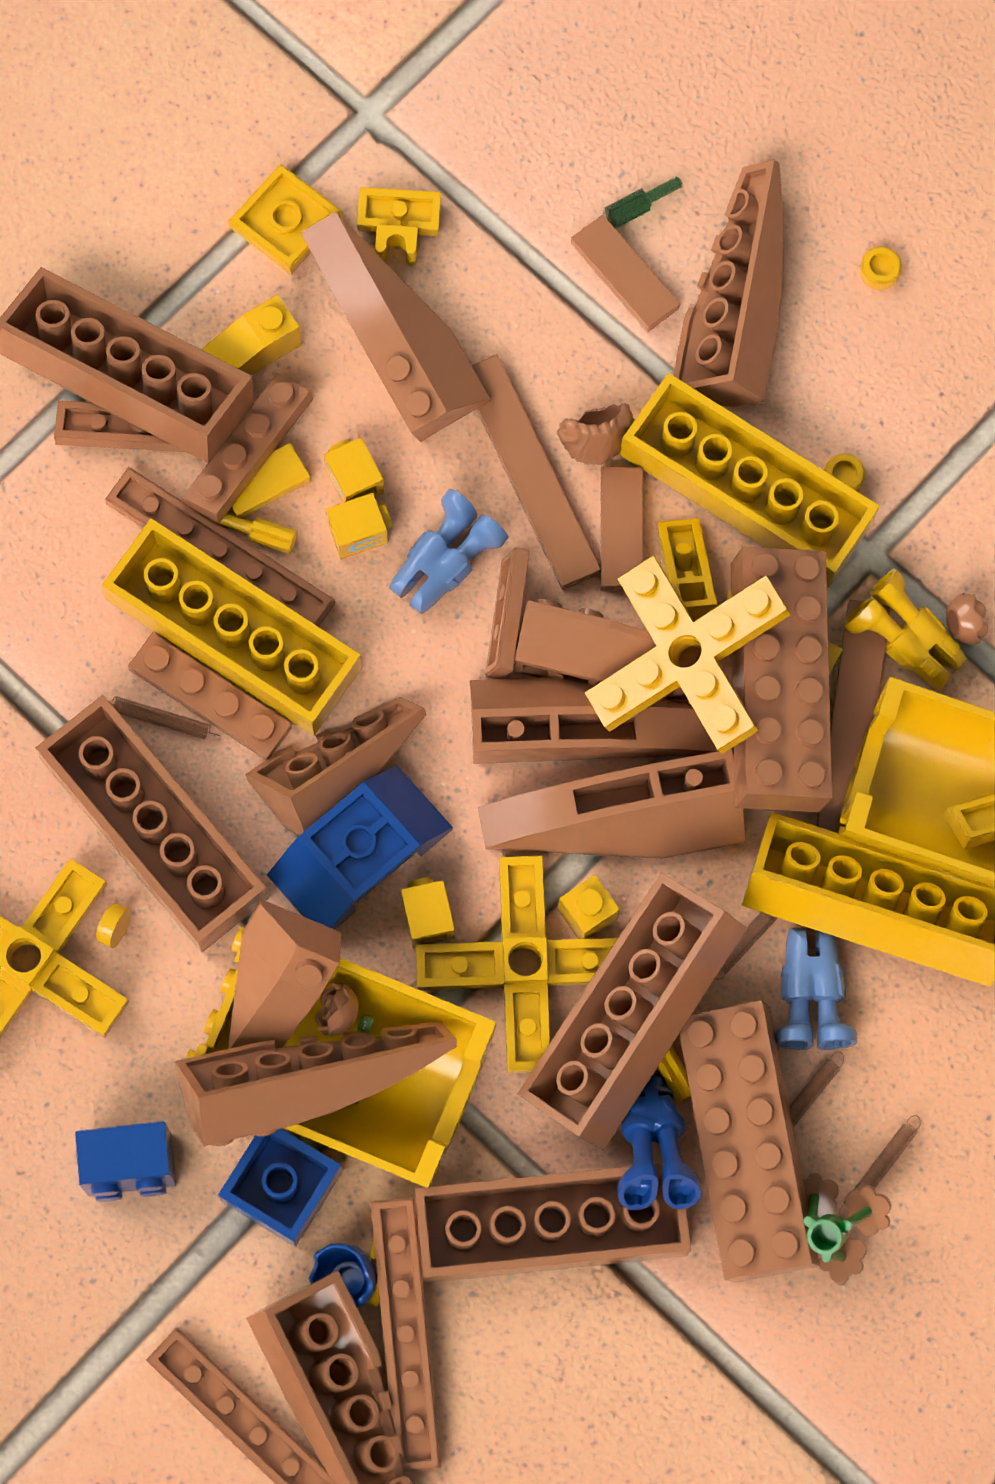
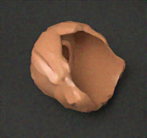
M623 403L620 404V407L613 404L607 408L587 410L579 421L565 418L559 423L560 428L557 430V436L570 457L577 462H583L586 465H602L619 454L622 437L635 419L632 417L633 413L630 411L629 404Z

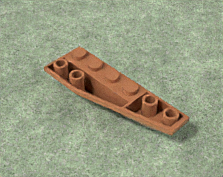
M541 598L537 602L527 600L514 660V672L533 677H557L596 686L655 648L656 644L648 631L603 618L604 615L596 610L582 608L576 612L564 609L560 603L550 599ZM695 646L685 649L680 655L679 667L687 668L694 665L699 660L702 649ZM725 657L720 660V663L733 686L732 658ZM681 687L663 697V699H688Z
M557 677L470 680L473 764L696 756L717 752L718 750L691 704L661 698L609 732L603 726L585 692L594 687L587 683Z
M732 749L724 754L717 751L605 773L478 806L482 834L487 850L663 859L746 843L743 808H735L734 757Z

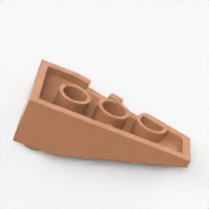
M399 697L355 717L352 721L353 727L331 734L329 730L315 735L318 743L298 752H295L292 746L276 753L245 775L248 782L283 826L301 835L361 783L376 776L427 715L423 707Z
M260 899L242 932L228 1049L275 1040V1048H281L286 1044L322 994L339 964L342 932Z

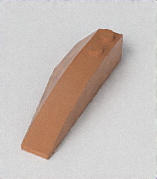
M775 159L742 168L725 212V216L729 218V221L721 234L715 237L711 251L715 253L709 272H702L697 287L701 289L700 296L695 308L688 307L683 321L673 376L722 406L737 407L763 402L765 399L778 327L783 271V205L780 165Z
M337 212L332 213L301 232L349 324L412 435L421 442L491 401L452 330Z
M442 1022L387 1027L383 1029L382 1036L379 1037L369 1033H361V1031L343 1033V1038L340 1041L326 1043L317 1042V1036L299 1037V1046L275 1048V1040L257 1042L175 1061V1069L191 1126L204 1146H224L233 1142L234 1139L246 1136H267L273 1134L277 1129L293 1126L335 1112L370 1097L411 1076L456 1048L457 1042L456 1038Z
M339 1271L309 1284L246 1317L290 1408L334 1484H411L410 1479L405 1477L400 1457L403 1450L399 1435L395 1436L389 1411V1409H392L389 1392L384 1391L379 1370V1367L382 1366L379 1351Z

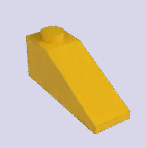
M277 294L241 315L201 350L252 375L300 347V327Z
M699 518L657 522L663 570L695 622L717 607Z

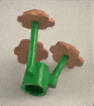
M811 1173L807 1180L803 1179L808 1201V1214L803 1220L804 1224L809 1227L807 1241L815 1252L822 1255L819 1259L820 1269L829 1271L831 1279L835 1282L844 1283L848 1281L851 1274L858 1275L863 1271L864 1265L861 1260L867 1252L865 1243L859 1239H852L848 1231L858 1224V1228L863 1235L872 1237L877 1234L879 1229L884 1230L888 1228L890 1219L887 1214L891 1211V1202L885 1195H877L875 1189L871 1186H865L861 1191H850L846 1196V1204L850 1211L847 1213V1219L843 1220L841 1217L833 1214L837 1209V1203L834 1199L838 1196V1185L832 1180H822L821 1175L818 1173Z

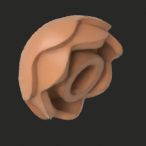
M962 593L952 600L946 610V623L951 636L967 645L979 644L988 633V626L984 622L986 608L981 602L976 600V594Z
M331 983V988L323 991L321 995L322 1008L315 1015V1020L319 1025L318 1030H321L324 1035H341L349 1031L356 1020L359 1000L353 989L345 983Z

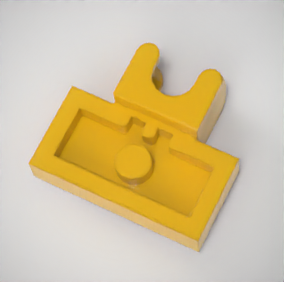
M360 187L357 231L376 232L375 252L385 262L387 253L392 247H401L406 252V263L409 266H413L417 261L418 235H439L441 192Z

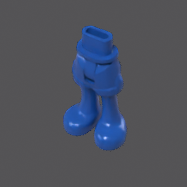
M651 1076L621 1123L622 1134L627 1141L632 1143L633 1164L618 1183V1199L624 1207L631 1210L645 1209L654 1202L658 1192V1178L653 1162L652 1142H656L660 1145L662 1155L663 1198L666 1204L672 1208L686 1209L694 1206L701 1197V1183L697 1175L690 1167L684 1164L681 1158L679 1139L685 1132L684 1118L678 1113L676 1104L673 1101V1093L666 1087L664 1078L661 1076Z

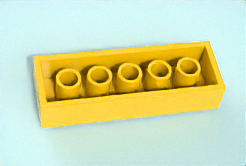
M667 373L622 437L620 456L638 467H643V470L765 548L826 551L828 588L832 585L873 524L880 507L875 502L670 373Z
M150 518L102 583L103 592L108 602L313 736L316 735L362 670L361 654L152 518Z
M771 812L741 906L989 987L992 986L995 979L994 887L841 836L839 833Z

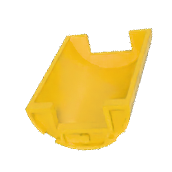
M889 677L873 711V714L876 716L870 723L868 731H865L851 772L839 823L846 826H840L839 835L995 888V841L964 850L944 817V813L949 806L995 793V712Z
M243 926L238 930L231 949L237 952L234 959L236 963L239 962L241 937L245 928ZM340 957L339 964L323 991L331 988V983H345L353 989L358 997L359 1008L353 1026L347 1032L361 1031V1033H369L379 1037L382 1036L383 1029L387 1027L442 1022L456 1038L457 1047L418 1072L370 1097L335 1112L285 1127V1129L429 1188L439 1170L440 1159L443 1154L447 1153L469 1102L487 1055L484 1052L487 1045L492 1041L497 1022ZM238 967L236 970L230 968L224 978L220 992L226 995L220 1010L213 1008L206 1021L203 1033L209 1035L206 1043L199 1044L196 1051L190 1049L185 1059L228 1049ZM321 995L283 1047L299 1046V1037L317 1036V1042L325 1043L340 1041L343 1038V1034L327 1036L322 1034L321 1030H318L319 1025L316 1023L315 1015L322 1008Z

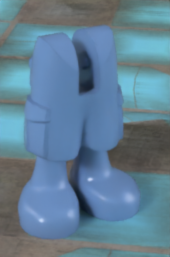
M449 489L442 496L441 505L445 512V517L439 530L436 533L433 531L424 532L419 537L413 547L410 548L407 555L408 559L394 576L389 586L391 591L402 598L426 574L429 578L419 588L410 602V606L420 614L428 611L448 591L451 592L459 586L473 570L469 562L473 557L485 549H496L503 546L508 539L507 533L496 521L482 514L473 524L469 535L457 549L448 548L455 538L477 518L474 506L454 489Z
M789 928L786 942V962L781 973V998L790 1004V1015L787 1025L780 1027L775 1033L776 1044L780 1048L791 1050H808L813 1047V1029L810 1026L809 1001L814 1000L818 1005L817 1048L820 1050H833L856 1045V1030L850 1025L842 1024L837 1012L836 1003L846 998L845 974L842 965L839 964L836 937L817 931L816 956L812 957L807 955L809 950L806 929Z

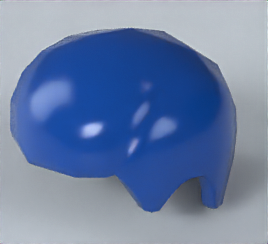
M344 1243L330 1244L314 1254L315 1263L309 1276L311 1284L339 1271L357 1309L370 1300L377 1282V1272L371 1256L357 1245Z

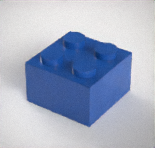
M165 1121L75 1131L79 1185L88 1196H96L97 1202L122 1199V1192L140 1191L141 1197L160 1196L167 1194L166 1187L176 1186L172 1134Z
M277 1129L276 1132L267 1136H254L219 1192L218 1197L222 1203L294 1247H297L343 1171L339 1163L283 1129Z

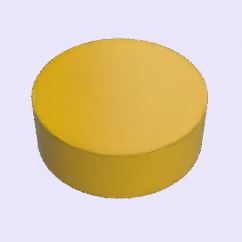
M874 247L868 250L862 258L859 269L861 279L870 288L876 290L888 289L899 279L902 270L901 259L890 248Z
M835 455L829 459L824 468L825 472L857 492L864 483L866 474L864 465L853 455Z
M118 903L111 904L99 922L96 932L97 941L110 948H115L128 928L131 909Z

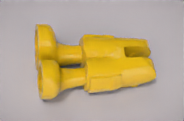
M894 568L874 585L870 591L872 597L860 603L846 617L843 626L853 634L871 630L883 636L887 640L885 652L892 659L899 663L901 667L908 671H913L928 685L940 691L949 682L951 677L948 671L929 652L931 651L943 664L955 671L959 670L968 659L960 648L961 646L946 632L947 629L942 621L927 606L916 608L906 593L904 576ZM882 605L890 607L904 620L903 628L890 617Z

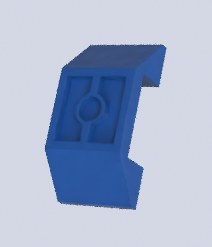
M396 765L361 783L299 835L267 873V877L303 917L335 930L356 912L355 904L415 853H418L420 857L451 832L453 827Z

